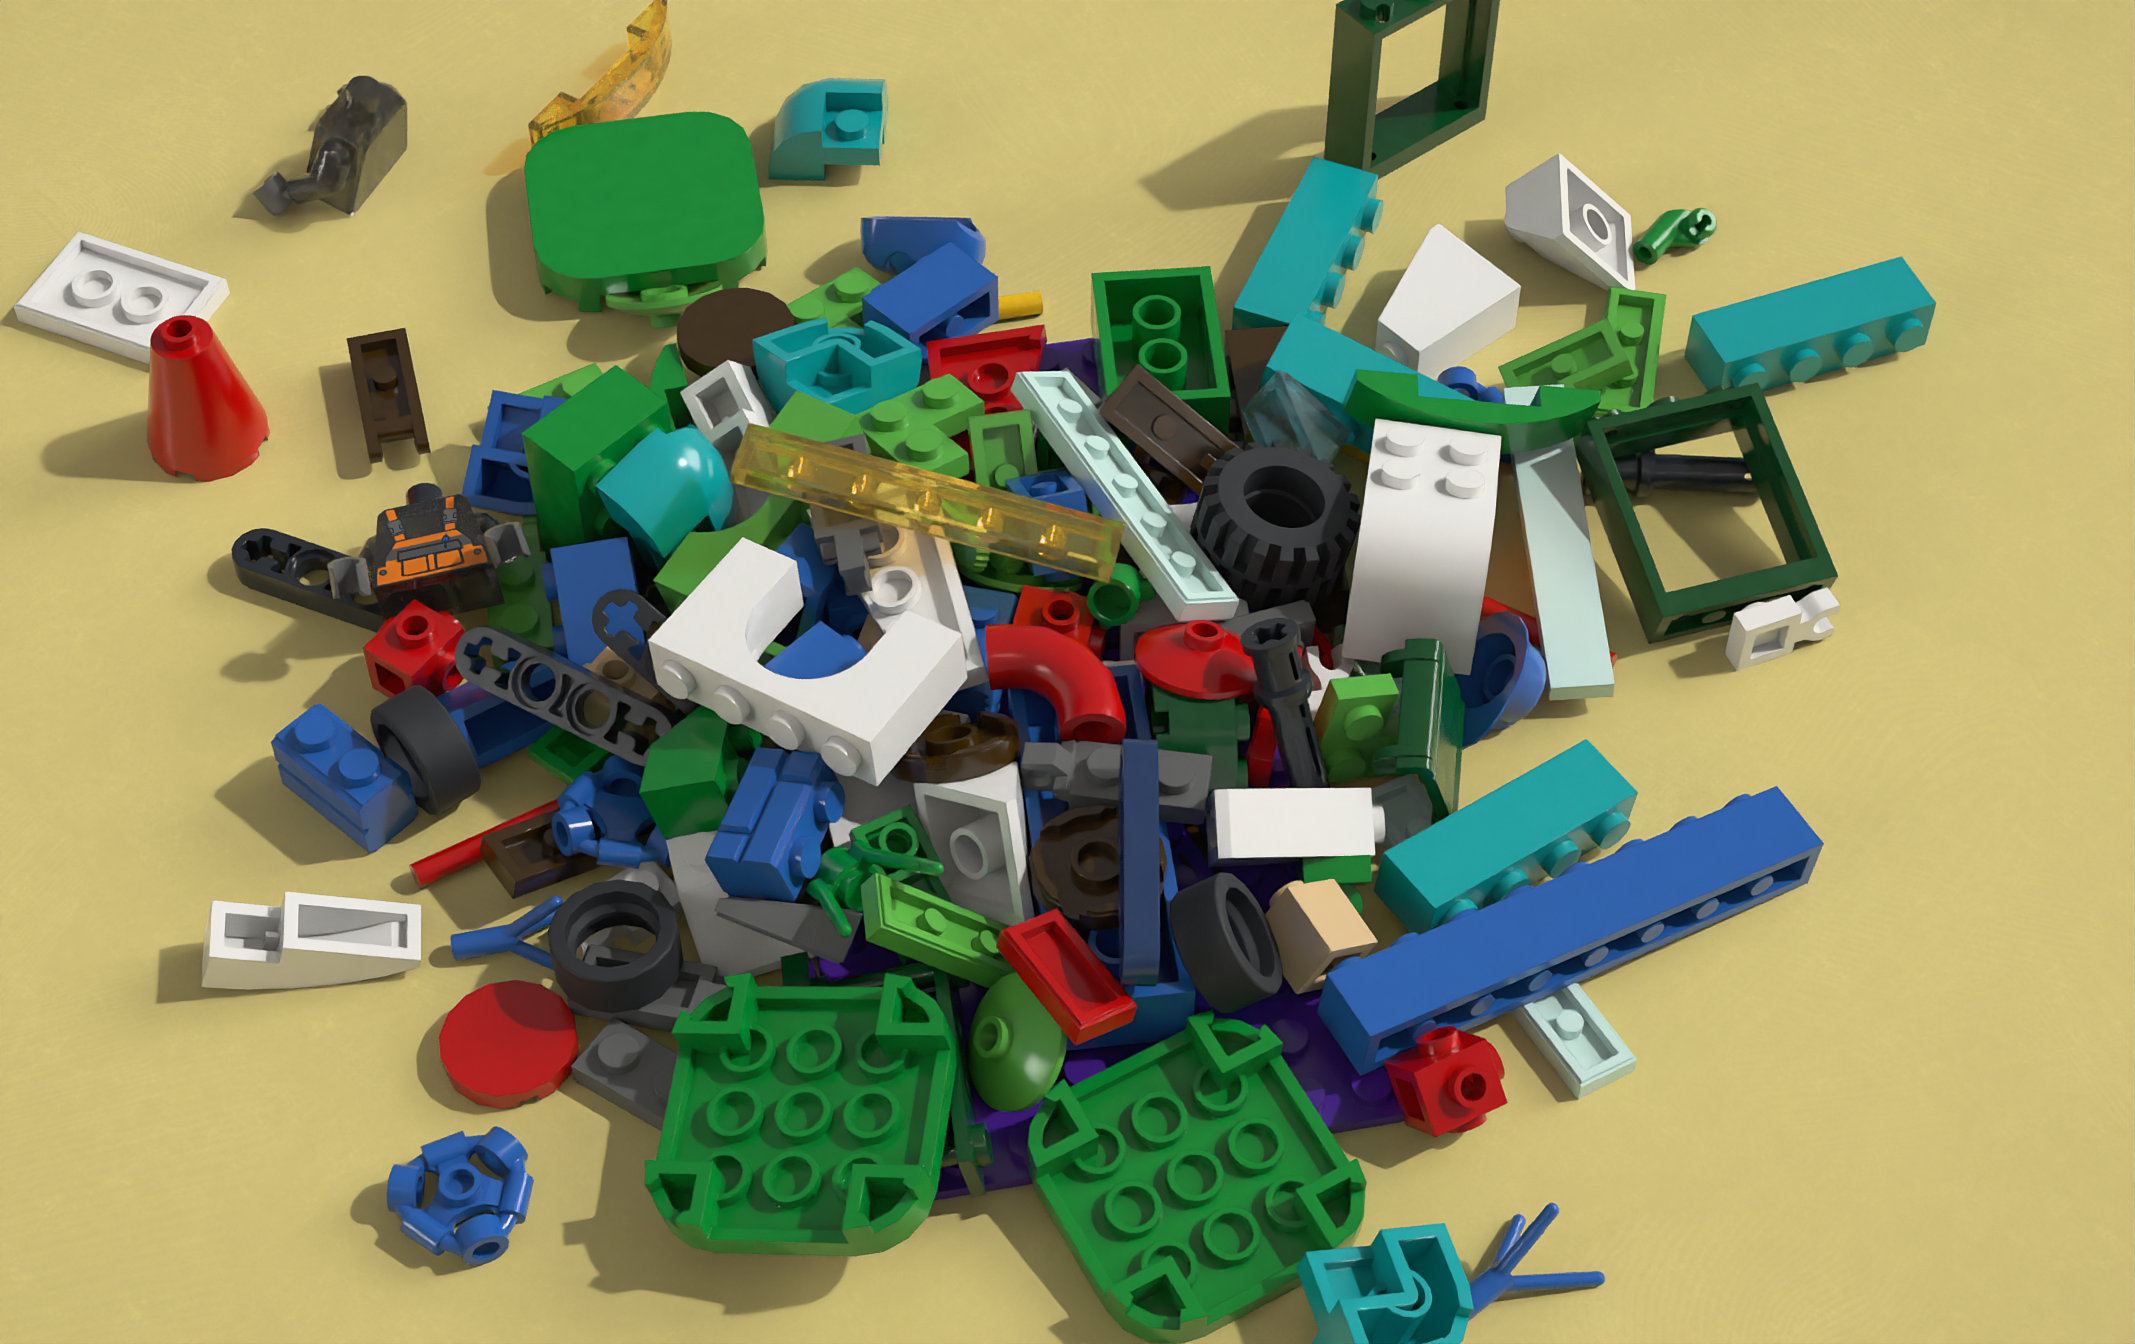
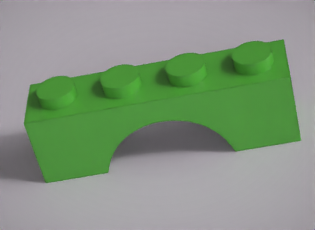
M798 390L795 391L762 435L764 444L777 470L773 491L764 505L750 518L731 528L715 532H689L653 580L671 615L678 600L685 601L742 537L776 551L801 522L813 529L806 511L810 509L802 447L863 434L864 432L856 415Z

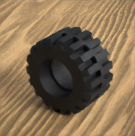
M1260 442L1248 443L1244 451L1235 447L1225 452L1223 460L1216 459L1210 467L1208 476L1205 478L1189 533L1237 598L1250 602L1249 608L1262 611L1263 606L1274 608L1301 600L1309 602L1312 607L1316 598L1324 600L1331 594L1334 585L1338 584L1361 521V515L1358 514L1360 502L1356 494L1349 492L1352 484L1345 475H1336L1333 472L1335 468L1333 464L1326 459L1319 461L1311 457L1312 452L1299 447L1298 451L1288 449L1286 443L1272 442L1271 447H1264Z

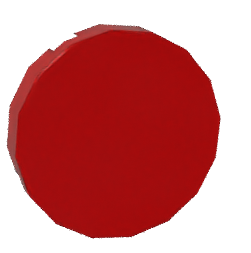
M520 980L490 983L465 995L447 1014L439 1035L442 1066L454 1089L477 1105L498 1109L521 1107L519 1101L529 1100L537 1096L539 1101L554 1093L571 1075V1066L576 1061L579 1053L575 1018L563 998L541 984Z

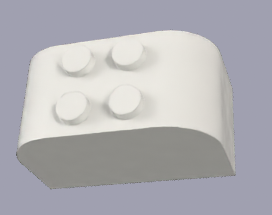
M1375 419L1341 657L1380 662L1383 654L1397 649H1404L1406 639H1436L1443 644L1453 673L1470 675L1492 544L1501 436Z

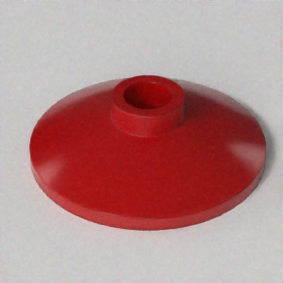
M1194 620L1189 623L1162 625L1144 633L1135 645L1134 662L1140 673L1158 687L1181 696L1205 700L1236 698L1252 692L1253 685L1257 680L1252 659L1250 656L1245 655L1242 650L1241 636L1223 629L1220 625L1211 621Z

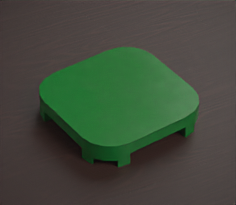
M680 112L575 125L553 131L538 140L526 155L524 174L539 281L545 295L553 291L558 296L578 301L579 312H602L600 295L717 280L722 282L723 289L739 288L738 281L753 272L758 265L766 266L768 249L765 217L751 143L744 128L729 117L712 112Z
M751 972L725 976L724 980L727 987L705 998L691 1014L684 1010L680 1011L671 1032L679 1046L657 1156L656 1160H645V1186L661 1217L675 1236L691 1248L713 1253L855 1257L885 1252L910 1238L928 1217L937 1193L957 1066L955 1037L943 1011H941L933 998L915 987L911 977L885 973L883 987L758 986Z
M1213 1010L1189 1016L1186 1019L1185 1030L1071 1087L1068 1086L1065 1079L1060 1081L1048 1093L1043 1094V1102L1030 1124L1027 1168L1037 1195L1105 1310L1123 1330L1147 1342L1182 1344L1209 1335L1301 1286L1302 1283L1296 1267L1305 1252L1353 1247L1360 1233L1364 1218L1367 1182L1359 1161L1356 1158L1349 1162L1281 1056L1283 1042L1265 1024L1259 1030L1240 1020L1213 1018Z

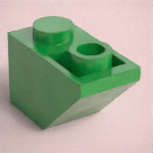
M701 705L651 744L639 793L664 839L719 829L756 748L762 746L763 735L761 732L741 723L731 724L722 719L715 711Z

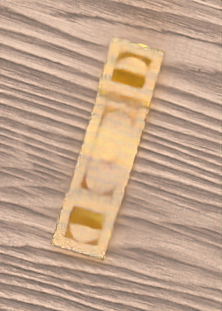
M654 0L627 27L629 51L580 99L561 91L528 124L532 147L538 140L556 130L575 125L631 119L638 115L657 91L669 65L672 38L667 0Z

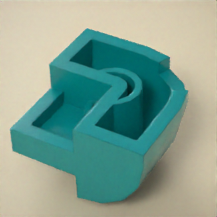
M827 78L803 84L790 94L783 102L775 120L768 169L769 179L825 181L827 164L880 166L882 144H885L888 113V95L885 79Z
M825 317L803 322L752 339L757 374L764 393L777 415L796 390L855 415L873 407L879 402L890 400L915 389L919 383L922 362L921 348L890 328L872 320L864 324V330L850 327L828 328V322Z
M689 423L687 428H682L668 434L657 428L641 440L596 485L611 519L630 533L644 564L657 574L689 532H715L736 526L740 505L735 486L724 460L711 442L691 423Z
M1445 1223L1380 1229L1369 1246L1305 1252L1296 1267L1319 1329L1311 1344H1460L1464 1339L1469 1317L1474 1311L1470 1285Z

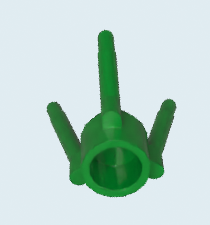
M1100 514L1094 558L1088 567V573L1095 581L1088 592L1087 605L1091 614L1099 621V626L1107 630L1112 626H1119L1130 621L1142 601L1153 599L1157 592L1148 579L1143 578L1140 572L1133 566L1122 563L1110 564L1108 555L1111 528Z
M858 839L852 843L850 849L847 847H835L821 855L819 868L812 877V881L807 885L806 890L809 895L819 901L838 934L843 938H847L852 934V928L842 909L863 912L861 885L874 873H878L873 864L933 876L943 874V864L925 858L872 848L863 840Z

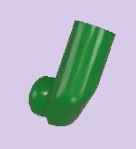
M1696 208L1693 211L1684 209L1666 211L1633 245L1634 255L1640 262L1652 265L1657 262L1668 248H1690L1703 245L1716 231V217L1706 208Z

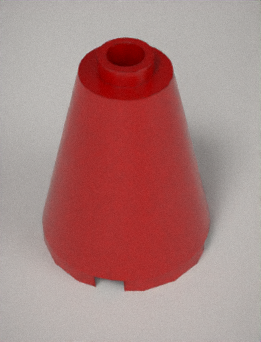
M179 315L165 320L154 329L150 339L147 443L153 460L167 474L177 477L176 471L194 474L195 480L210 482L233 476L252 465L260 456L259 446L264 438L268 441L270 434L267 415L262 404L208 322L191 315Z

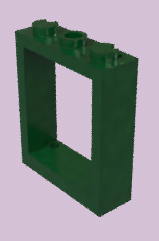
M1343 0L1337 3L1324 160L1378 174L1379 180L1485 120L1500 0ZM1446 5L1438 81L1375 115L1382 39Z
M1759 382L1740 387L1732 385L1724 389L1722 385L1711 388L1703 395L1679 400L1678 397L1674 396L1664 397L1652 402L1643 409L1622 413L1621 410L1613 409L1604 416H1594L1590 421H1586L1575 446L1576 458L1648 644L1731 625L1734 613L1756 602L1767 603L1790 595L1796 603L1814 591L1826 587L1830 590L1838 577L1837 571ZM1733 431L1786 564L1666 592L1614 458Z

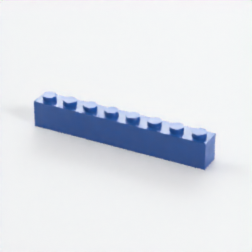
M1777 786L1753 796L1750 794L1739 795L1720 810L1701 818L1696 816L1684 818L1677 822L1669 831L1648 840H1631L1622 845L1612 855L1590 864L1587 862L1576 863L1563 871L1559 877L1535 887L1531 885L1518 887L1497 903L1477 911L1475 909L1463 910L1449 919L1446 924L1420 935L1415 932L1405 934L1382 951L1362 959L1360 957H1351L1343 960L1326 974L1317 1013L1359 1075H1364L1385 1066V1061L1417 1047V1038L1430 1030L1444 1026H1454L1458 1030L1466 1031L1807 884L1824 843Z

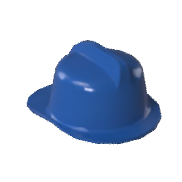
M1508 611L1493 613L1479 623L1470 675L1454 673L1461 691L1460 699L1465 702L1462 750L1476 744L1492 728L1504 729L1514 725L1518 720L1528 715L1537 705L1544 691L1547 676L1544 657L1542 653L1529 643L1528 629L1522 619Z

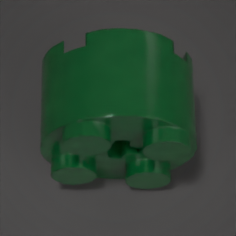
M1145 678L1144 699L1151 739L1158 741V749L1213 756L1208 795L1218 789H1248L1245 754H1238L1240 752V742L1249 741L1248 702L1241 701L1242 696L1223 700L1185 697L1164 690Z

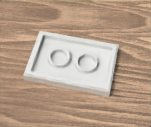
M77 232L16 303L14 309L20 322L149 364L150 339L154 329L159 324L179 315L196 316L207 322L230 292L227 280Z

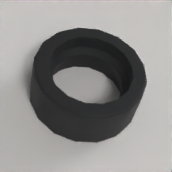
M413 685L371 710L370 722L373 734L380 750L384 754V758L390 757L409 772L413 788L411 794L415 796L416 804L429 815H440L479 791L481 777L473 753L451 715L430 691L421 685Z
M1218 873L1175 894L1170 902L1169 918L1173 939L1182 964L1194 986L1210 1005L1221 1013H1233L1277 993L1282 984V963L1278 945L1258 901L1243 882L1233 874Z
M620 879L599 882L572 894L555 911L548 929L549 948L557 983L570 1000L592 1011L614 1014L638 1010L661 998L677 981L684 960L675 909L663 893L641 882ZM621 925L640 927L656 936V943L644 956L626 965L607 968L589 965L576 958L578 947L589 936L605 928Z

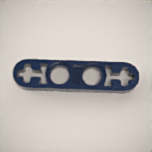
M1122 738L1120 746L1118 774L1119 984L1125 986L1156 987L1159 974L1160 876L1157 740Z

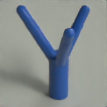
M552 896L511 924L452 934L451 949L454 959L460 961L510 951L554 971L551 954L523 942L522 937L550 925L555 911L563 904L562 898Z
M1547 1204L1523 1233L1522 1230L1526 1224L1525 1217L1521 1214L1513 1216L1490 1267L1469 1283L1474 1311L1468 1321L1504 1292L1600 1286L1605 1282V1275L1600 1271L1511 1275L1512 1270L1559 1214L1557 1204Z

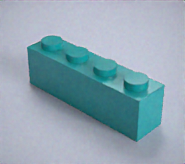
M1313 157L1233 306L1232 330L1289 326L1296 312L1325 325V312L1327 308L1336 309L1340 302L1345 285L1344 275L1347 269L1355 271L1359 265L1364 249V236L1366 232L1374 234L1379 225L1383 211V200L1376 199L1378 174Z
M1901 256L1692 315L1684 357L1707 391L1719 385H1722L1724 389L1732 385L1740 387L1758 382L1761 390L1765 391L1793 382H1804L1817 375L1845 367H1856L1869 360L1897 352H1908L1918 346L1925 345L1936 302Z
M1298 312L1295 313L1266 365L1255 398L1267 403L1275 412L1283 416L1295 417L1322 430L1331 440L1341 444H1350L1368 454L1371 453L1374 429L1343 412V400L1356 369L1418 374V396L1476 401Z
M1585 739L1385 851L1374 892L1410 933L1415 932L1420 935L1446 924L1449 919L1463 910L1475 909L1477 911L1497 903L1518 887L1532 885L1548 875L1551 878H1557L1567 868L1576 864L1581 856L1598 846L1602 850L1612 847L1625 836L1630 828L1631 823L1628 819L1638 792Z

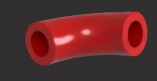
M1015 624L986 625V655L990 690H1029L1045 697L1056 710L1059 736L1062 741L1075 740L1078 743V740L1117 745L1125 737V711L1115 679L1111 671L1085 644L1048 627Z

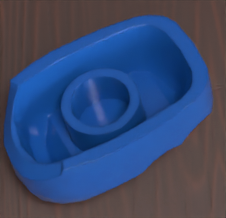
M871 216L861 218L862 254L865 255L867 262L882 272L897 276L914 265L920 258L930 255L948 242H952L981 265L983 264L986 254V240L972 223L971 218Z

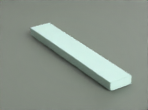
M1017 372L1011 387L1012 393L1024 409L1030 410L1033 422L1075 480L1084 489L1085 494L1177 621L1232 619L1240 602L1105 419L1096 413V407L1070 372Z
M1564 384L1544 386L1564 387ZM1539 386L1503 388L1502 403L1529 406ZM1573 438L1550 447L1510 454L1541 653L1546 666V684L1549 701L1613 697L1615 681Z
M1413 774L1397 777L1371 789L1372 804L1382 803L1384 809L1385 841L1382 845L1386 851L1431 826L1432 803L1427 791ZM1574 983L1510 1011L1577 1100L1635 1071L1637 1058L1578 983Z

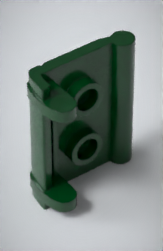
M1406 639L1404 649L1387 652L1380 659V672L1382 674L1391 673L1392 678H1402L1397 745L1375 750L1372 753L1371 768L1379 774H1418L1421 784H1424L1432 803L1431 825L1458 811L1465 702L1460 699L1461 691L1444 651L1443 644L1436 639Z

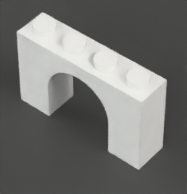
M742 537L648 640L657 684L671 696L678 699H690L715 711L722 719L731 724L741 723L761 732L785 749L820 753L825 763L835 772L843 776L853 775L874 786H878L968 679L962 633L906 609L869 653L847 670L817 679H795L773 673L757 661L767 646L804 606L797 562Z

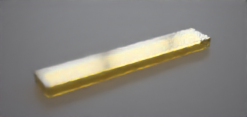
M748 423L732 465L730 482L1106 583H1110L1125 523L753 423Z

